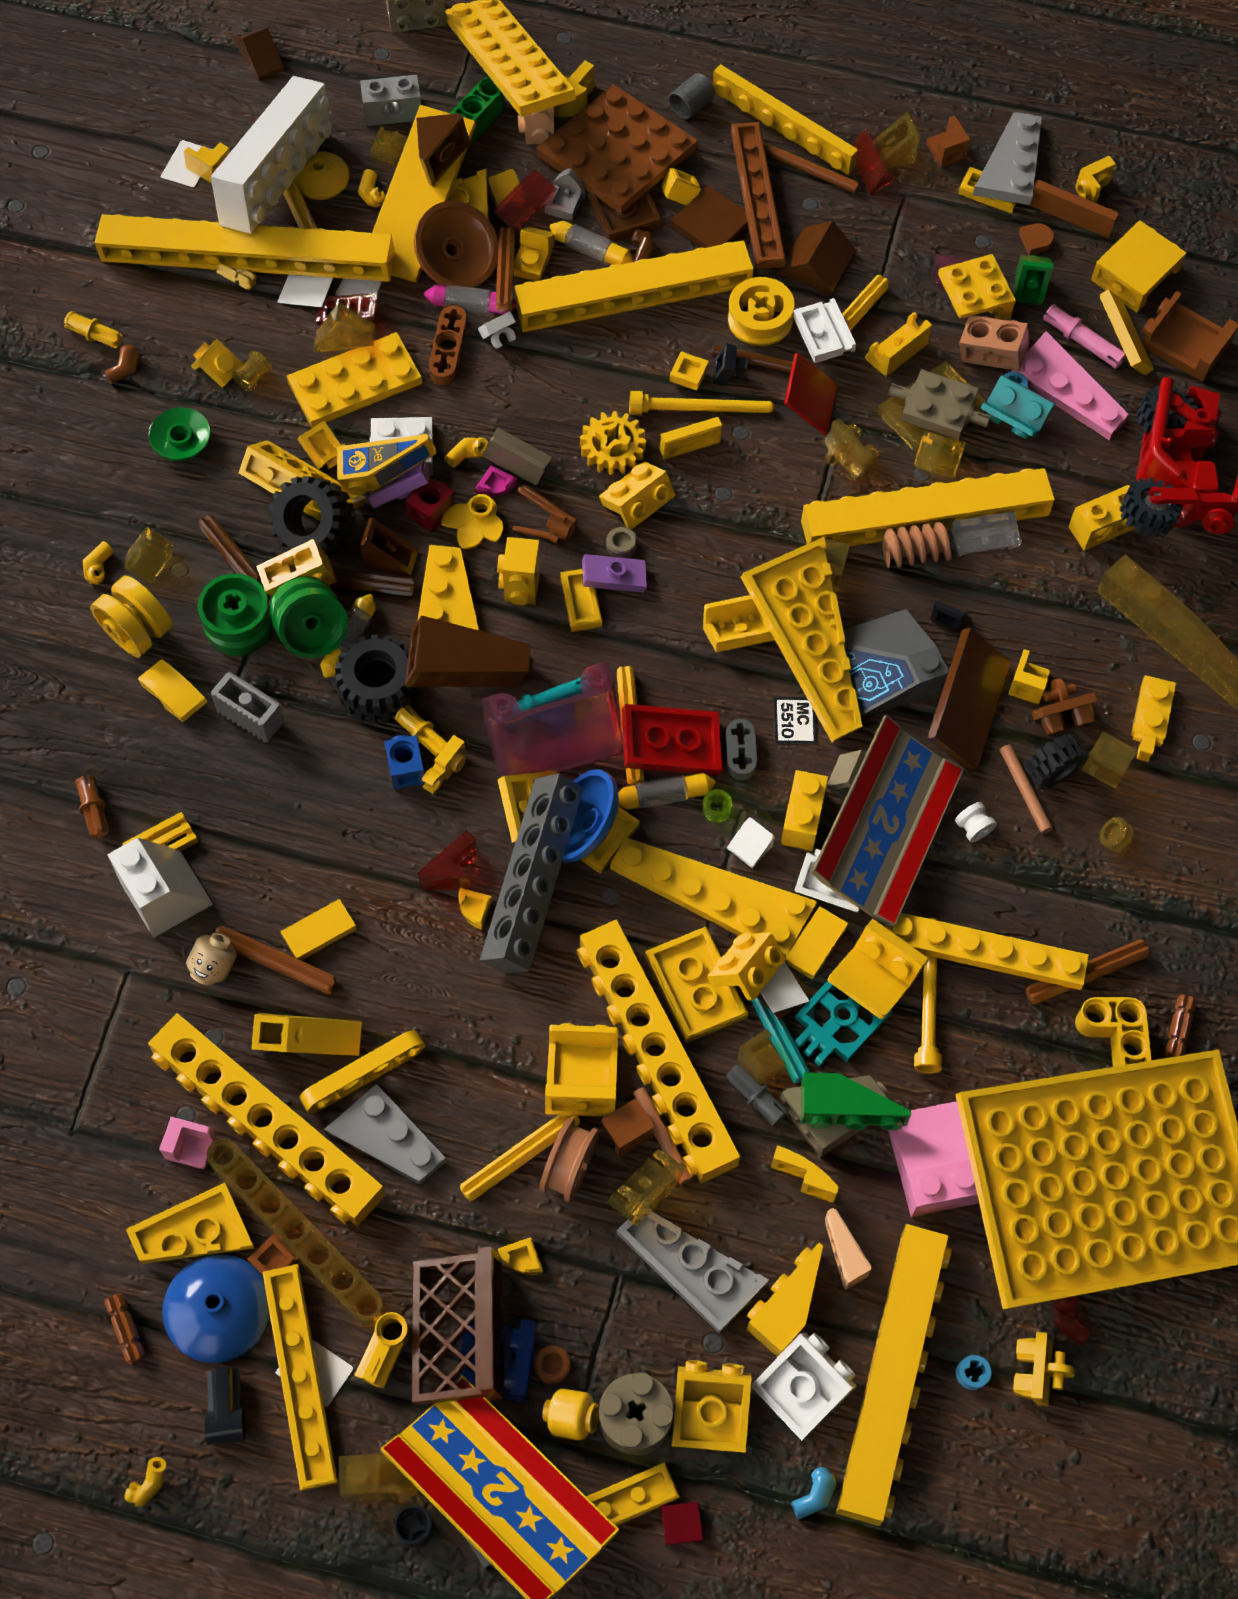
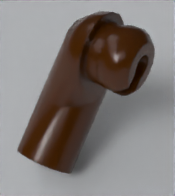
M638 229L632 236V243L638 246L633 262L641 259H650L653 251L652 234L647 230L643 232Z

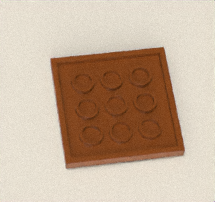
M612 84L536 147V156L560 173L571 168L582 180L585 190L594 193L598 199L611 208L623 213L641 198L646 191H649L662 180L669 168H676L697 150L698 140Z

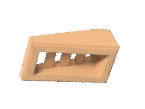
M833 1207L827 1211L825 1225L841 1281L846 1290L866 1279L870 1274L872 1266L840 1214Z

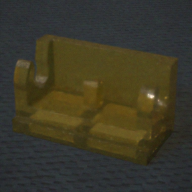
M656 1150L653 1153V1156L661 1161L664 1167L648 1158L617 1192L610 1196L607 1202L637 1227L675 1189L687 1168L682 1162L679 1164L664 1151Z

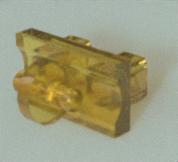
M837 419L832 422L831 431L822 441L829 450L825 460L830 465L840 462L854 480H858L863 477L866 469L874 464L879 452L873 445L863 446L860 443V430L854 423L845 425L841 419Z

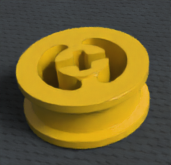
M754 277L739 283L729 297L728 325L731 332L742 342L753 346H769L780 342L789 334L792 328L795 306L794 297L787 286L772 278ZM748 305V311H742V309ZM774 312H780V315L774 318Z

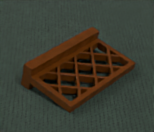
M492 1247L478 1248V1253L413 1261L412 1403L422 1405L486 1397L489 1401L504 1399L502 1258ZM475 1264V1275L464 1287L454 1276L463 1266ZM438 1269L444 1276L431 1290H428L423 1285V1271ZM451 1280L461 1291L447 1306L436 1296ZM474 1288H475V1295L471 1293V1291H472ZM423 1291H424L425 1293H427V1295H426L424 1298H423ZM469 1296L475 1301V1310L466 1321H463L454 1313V1310ZM434 1300L444 1310L431 1325H428L423 1320V1311ZM451 1315L461 1326L446 1341L436 1331ZM474 1323H475V1330L471 1328V1326H472ZM423 1326H424L425 1328H427V1330H426L424 1333H423ZM469 1331L475 1336V1346L464 1357L454 1346ZM434 1335L444 1346L429 1361L423 1356V1346ZM451 1350L462 1361L446 1377L436 1366ZM474 1358H475V1366L471 1363V1362L474 1360ZM469 1366L475 1372V1388L460 1389L454 1384V1381ZM434 1370L444 1381L435 1392L423 1394V1381ZM450 1386H451L453 1389H455V1390L447 1391V1389H448Z

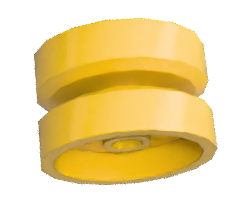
M124 575L112 586L113 596L102 594L91 604L90 609L98 624L116 644L132 656L140 658L151 648V637L162 638L173 627V623L164 607L142 584L132 577Z

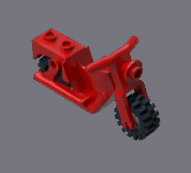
M1164 377L1160 385L1148 390L1136 414V418H1139L1138 424L1144 425L1142 428L1144 434L1136 474L1137 482L1134 481L1121 503L1122 520L1128 519L1126 525L1128 527L1134 525L1135 532L1139 533L1140 530H1143L1144 536L1148 537L1151 532H1153L1154 537H1160L1161 533L1166 535L1173 527L1184 528L1192 524L1193 521H1202L1203 527L1211 533H1227L1234 527V517L1238 511V476L1232 495L1217 493L1219 484L1215 464L1211 461H1198L1202 459L1208 447L1213 448L1218 437L1219 430H1216L1215 427L1220 420L1222 410L1218 409L1220 394L1191 385L1188 393L1183 392L1180 394L1178 393L1179 388H1173L1174 380L1171 377Z

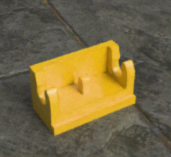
M915 312L908 316L905 325L882 343L875 342L869 347L868 354L865 355V359L885 377L928 344L932 324L925 320L919 326L916 323L917 313Z

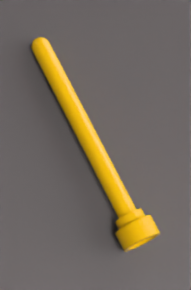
M630 391L629 415L642 416V413H648V410L772 413L775 409L771 401L649 397V394H643V391Z
M925 955L928 960L923 969L922 1046L918 1048V1052L914 1055V1070L920 1073L934 1074L942 1070V1055L939 1053V1049L935 1047L937 958Z

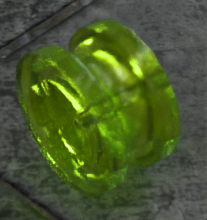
M720 789L709 791L703 799L702 811L704 816L711 822L717 823L728 819L732 808L731 796ZM712 801H715L716 804L717 801L723 802V810L719 811V808H717V811L712 810Z

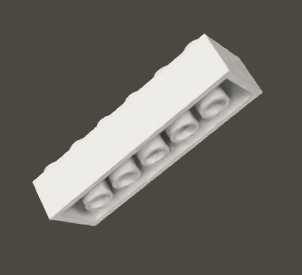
M293 76L211 175L219 226L251 234L257 225L264 220L265 215L272 206L276 205L286 188L290 187L298 173L304 169L305 164L312 155L316 154L323 141L330 136L332 123L329 121V99L326 96L325 83Z

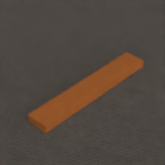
M760 122L731 124V137L756 270L785 267L786 258Z

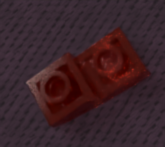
M534 169L505 197L493 212L509 227H512L515 232H518L535 210L539 211L557 188L539 171Z

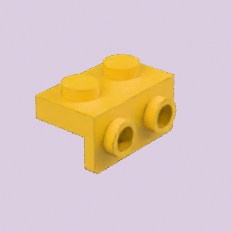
M644 461L636 465L622 479L611 484L599 498L604 507L620 514L626 528L632 530L675 496V492L667 472Z
M750 595L709 603L704 606L703 630L716 653L775 640Z
M772 932L759 934L743 933L734 939L731 948L724 956L717 960L716 966L707 977L713 987L739 985L747 1000H755L784 963L785 956Z

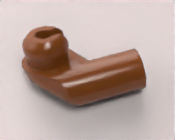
M123 345L119 350L118 364L104 371L111 385L136 372L139 352L134 345Z

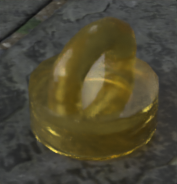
M1112 818L1102 827L1099 837L1100 842L1111 851L1125 854L1132 843L1133 827L1123 818Z

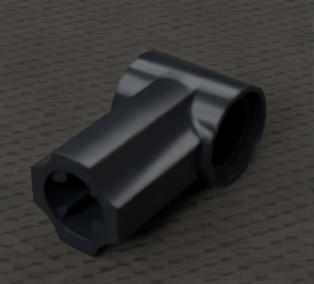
M222 1367L207 1371L208 1411L205 1412L204 1418L207 1445L245 1441L246 1419L244 1408H241L240 1370L238 1368Z

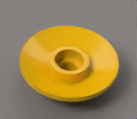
M316 152L294 180L304 197L313 200H326L339 195L346 188L350 175L348 166L342 158L329 152Z

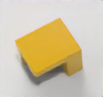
M221 142L213 150L202 146L196 152L187 147L184 150L186 168L212 184L211 175L229 155V147Z
M1024 649L1008 695L1039 705L1050 671L1049 669L1026 662L1030 651Z

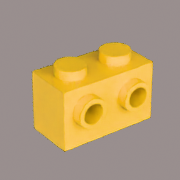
M507 537L505 555L499 554L497 573H500L498 589H504V602H511L519 606L526 604L536 605L540 576L539 540Z

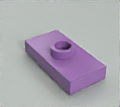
M424 461L378 490L370 491L369 501L372 506L376 508L395 498L403 499L409 496L414 489L427 484L430 475L428 464Z
M584 554L582 559L583 587L645 592L647 588L645 560Z

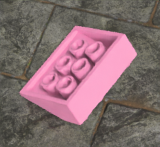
M957 1101L911 1110V1117L907 1126H902L899 1130H888L911 1217L979 1204Z

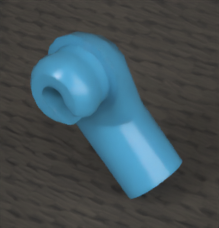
M816 1468L811 1474L813 1485L810 1494L791 1502L798 1520L829 1506L836 1487L835 1476L827 1468Z

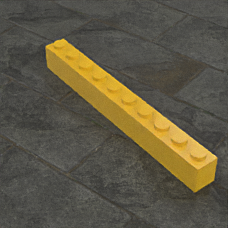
M119 214L101 215L94 242L101 262L221 270L218 268L219 265H217L221 262L232 269L258 273L390 282L395 258L392 234L380 232L366 233L351 230L337 231L322 228L307 229L293 226L278 227L259 224L250 234L219 226V222H209L206 220L161 219L148 216H123Z

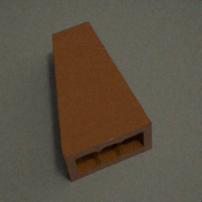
M421 615L411 630L405 686L517 687L525 676L530 675L533 668L534 660L530 657L531 644Z

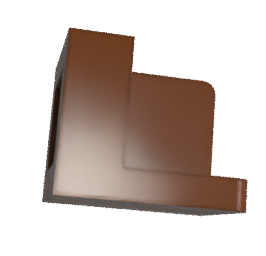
M956 116L949 117L946 132L927 138L926 145L940 167H944L966 159L970 138Z
M637 1098L602 1119L603 1126L615 1143V1152L619 1157L654 1137L655 1126Z

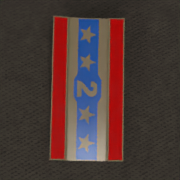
M885 715L811 873L821 883L875 920L894 927L964 769L938 756L904 732L888 715Z

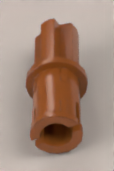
M87 775L89 784L86 787L84 776L75 781L81 801L79 810L85 816L89 835L101 839L109 832L104 813L106 804L100 798L96 777Z

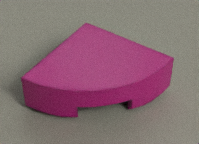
M491 465L475 487L476 494H485L489 497L501 496L514 489L518 484V479Z

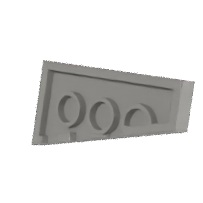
M1013 112L974 188L973 195L1030 205L1033 197L1041 116Z
M641 1206L617 1230V1235L719 1334L769 1283V1279L759 1273L758 1275L743 1267L742 1263L712 1249L711 1245L699 1238L697 1240L688 1235L680 1227L644 1206Z

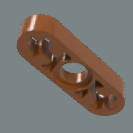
M456 305L445 307L439 316L429 361L430 378L437 385L451 384L457 376L467 329V316L465 310ZM452 318H457L458 320L454 324V331L450 330L449 322L452 321ZM450 340L455 342L456 346L451 350H444L440 347V344ZM442 360H445L447 362V369L444 370V373H439L438 371L442 368Z

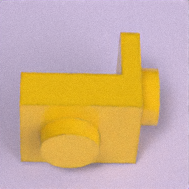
M216 339L210 346L204 342L193 354L197 360L191 367L194 370L200 367L223 388L244 363Z
M322 421L297 438L318 470L325 465L329 469L337 465V447L346 446L345 443L341 445L325 421Z

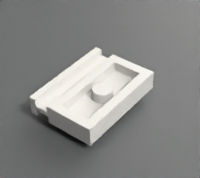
M835 298L830 299V302L825 304L819 302L794 310L793 318L814 363L841 356L845 351H855L856 343Z

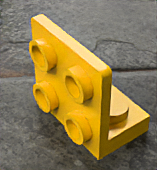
M993 254L939 269L938 275L959 318L989 311L990 314H994L996 319L1010 321L1016 300Z
M872 919L865 927L854 948L833 970L827 980L879 1019H884L913 984L928 958Z

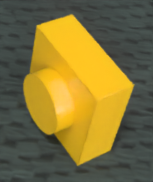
M681 351L670 373V382L698 391L708 370L709 361Z

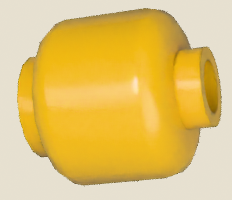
M559 1389L554 1393L552 1399L545 1401L542 1418L543 1421L548 1423V1429L553 1436L584 1440L589 1433H594L597 1428L599 1405L594 1403L590 1393Z

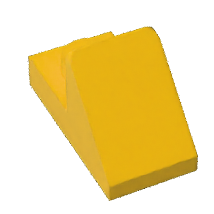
M530 226L521 229L520 248L514 260L513 276L532 281H541L556 241L552 232Z

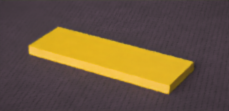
M420 105L372 231V233L392 234L395 258L391 275L415 283L418 282L422 272V267L418 262L414 249L415 228L419 219L428 209L438 203L448 201L467 151L466 148L434 186L428 183L419 158L416 118L451 113ZM463 117L469 139L471 140L476 123L474 120Z

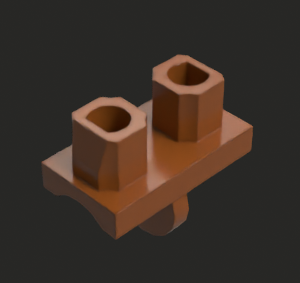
M1055 679L1051 682V690L1044 692L1043 696L1045 701L1054 699L1056 703L1031 711L1034 721L1041 720L1047 735L1066 729L1062 713L1066 711L1071 712L1075 727L1093 722L1095 720L1091 704L1097 702L1095 692L1069 699V695L1077 692L1075 684L1066 686L1062 679Z

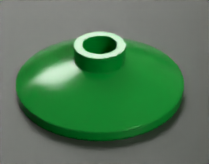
M177 407L159 414L153 420L148 435L152 449L159 456L171 461H184L196 457L207 447L211 432L208 421L201 413L191 408Z

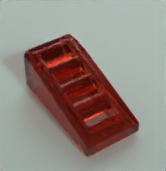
M363 293L325 297L322 307H318L316 325L376 330L379 311L378 294ZM327 307L333 308L332 315H326ZM339 308L344 309L343 314H338ZM350 309H354L355 313H350Z

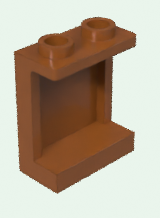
M1176 291L1170 300L1168 298L1163 300L1157 310L1158 316L1156 319L1150 318L1144 326L1142 334L1145 335L1142 344L1145 350L1203 382L1233 342L1238 330V323L1229 319L1223 328L1182 306L1179 303L1182 293Z

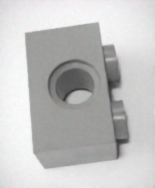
M417 75L360 80L366 126L415 120L421 105Z

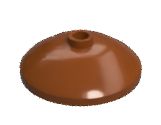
M445 201L432 206L419 219L414 233V249L419 264L431 279L440 285L455 290L471 289L488 279L498 262V238L492 224L482 212L464 202ZM446 247L453 251V255L447 253Z

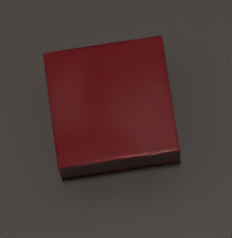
M698 1502L661 1506L665 1546L703 1541Z

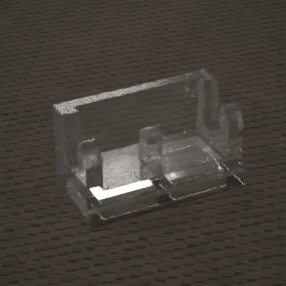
M1015 512L953 521L948 530L955 558L962 557V555L1000 548L1009 547V549H1015L1021 545Z

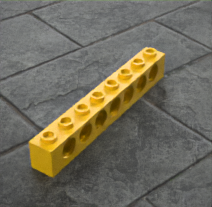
M617 919L580 935V948L577 949L578 957L583 967H590L595 976L591 978L594 989L599 997L605 996L609 1004L606 1010L614 1026L620 1025L624 1036L621 1037L622 1043L629 1055L634 1054L640 1064L636 1066L639 1077L644 1085L650 1084L655 1094L652 1096L653 1104L659 1115H666L670 1126L667 1127L668 1133L675 1146L681 1144L686 1154L683 1157V1161L690 1175H696L702 1184L738 1167L740 1155ZM605 959H614L618 962V965L614 968H606L601 962ZM626 987L631 989L633 994L629 997H621L616 991L619 988ZM642 1016L649 1023L638 1027L633 1025L631 1020L634 1017ZM655 1045L661 1047L664 1053L660 1056H651L646 1052V1049ZM666 1075H673L678 1078L679 1083L675 1086H666L662 1083L661 1079ZM681 1105H689L695 1110V1113L692 1116L684 1117L676 1109ZM697 1135H704L709 1138L711 1144L707 1147H698L693 1143L692 1139Z
M178 1013L148 1042L153 1052L151 1059L161 1069L167 1071L171 1068L179 1075L176 1078L178 1083L190 1093L195 1089L204 1096L201 1099L202 1103L213 1113L217 1114L219 1111L224 1113L229 1118L226 1121L227 1124L236 1133L242 1136L246 1132L255 1140L252 1145L262 1155L268 1158L272 1154L280 1161L278 1167L289 1178L294 1179L298 1176L306 1183L304 1189L315 1200L320 1202L324 1198L333 1206L330 1209L331 1213L342 1223L346 1224L348 1221H351L358 1227L384 1198V1188L378 1181ZM184 1053H196L192 1061L187 1063L180 1062V1058ZM209 1074H221L220 1079L216 1083H205V1079ZM237 1094L247 1096L241 1105L234 1106L230 1104L232 1097ZM264 1115L272 1117V1121L268 1126H255L259 1117ZM288 1137L298 1139V1143L292 1149L281 1148V1143L284 1139ZM313 1159H322L324 1161L323 1167L318 1171H309L306 1167ZM344 1180L351 1183L350 1188L345 1193L337 1194L332 1191L333 1186L338 1181Z

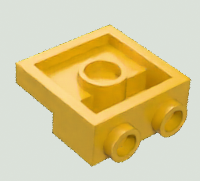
M697 1360L686 1361L685 1367L678 1366L672 1446L746 1453L751 1373L744 1372V1366L730 1363L722 1364V1370L707 1369L708 1363Z

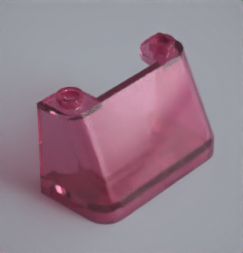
M607 661L592 665L584 670L580 679L583 690L582 694L522 712L517 700L510 694L500 693L482 698L484 732L500 777L556 770L558 773L611 757L622 749L623 733L613 675Z

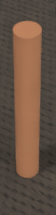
M1012 745L1003 746L999 751L1040 833L1050 832L1053 827Z
M646 1088L637 1089L633 1092V1095L654 1124V1136L679 1184L688 1183L692 1180V1176L687 1170Z

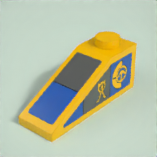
M428 434L337 447L338 482L347 494L362 495L367 491L378 490L434 456L436 448Z

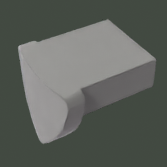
M571 168L562 171L556 177L545 205V214L573 221L581 199H585L586 190L582 180Z

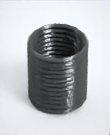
M695 73L670 93V105L681 118L690 119V117L714 99V86L705 75Z

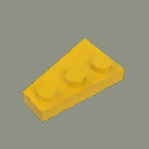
M429 545L418 619L423 615L479 630L461 548Z
M226 1183L220 1184L126 1229L141 1264L254 1249Z

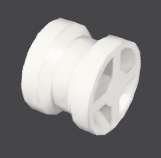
M977 802L967 807L955 819L957 825L967 831L966 837L971 843L984 838L997 826L993 817H988L985 813L986 808L982 802Z

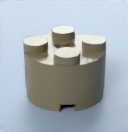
M646 1373L627 1374L614 1380L604 1391L599 1406V1426L607 1443L615 1450L626 1454L645 1455L659 1448L666 1440L673 1419V1403L667 1389L658 1380ZM631 1408H634L636 1411L643 1410L642 1421L639 1422L635 1417L630 1420L628 1419Z

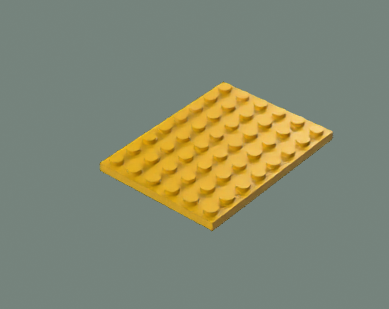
M1219 1049L955 1094L1003 1309L1238 1265V1123Z

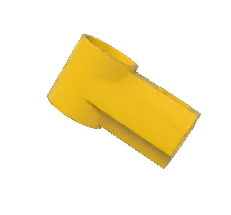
M390 1312L385 1313L377 1320L375 1332L355 1373V1377L376 1387L385 1388L403 1346L409 1341L410 1329L404 1317L398 1313ZM396 1322L402 1325V1333L399 1338L387 1340L383 1337L384 1328L389 1323Z

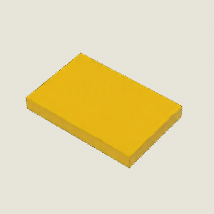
M707 927L645 951V958L686 1043L748 1018L749 1015L735 986L713 987L707 977L716 966L717 960L721 957Z

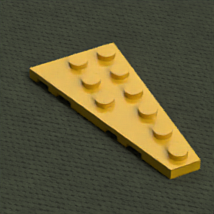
M822 537L744 572L741 579L829 739L833 743L860 730L862 721L856 691L852 687L849 672L851 666L849 658L846 657L844 647L845 636L837 596L833 592L830 577L832 572L825 552V537Z

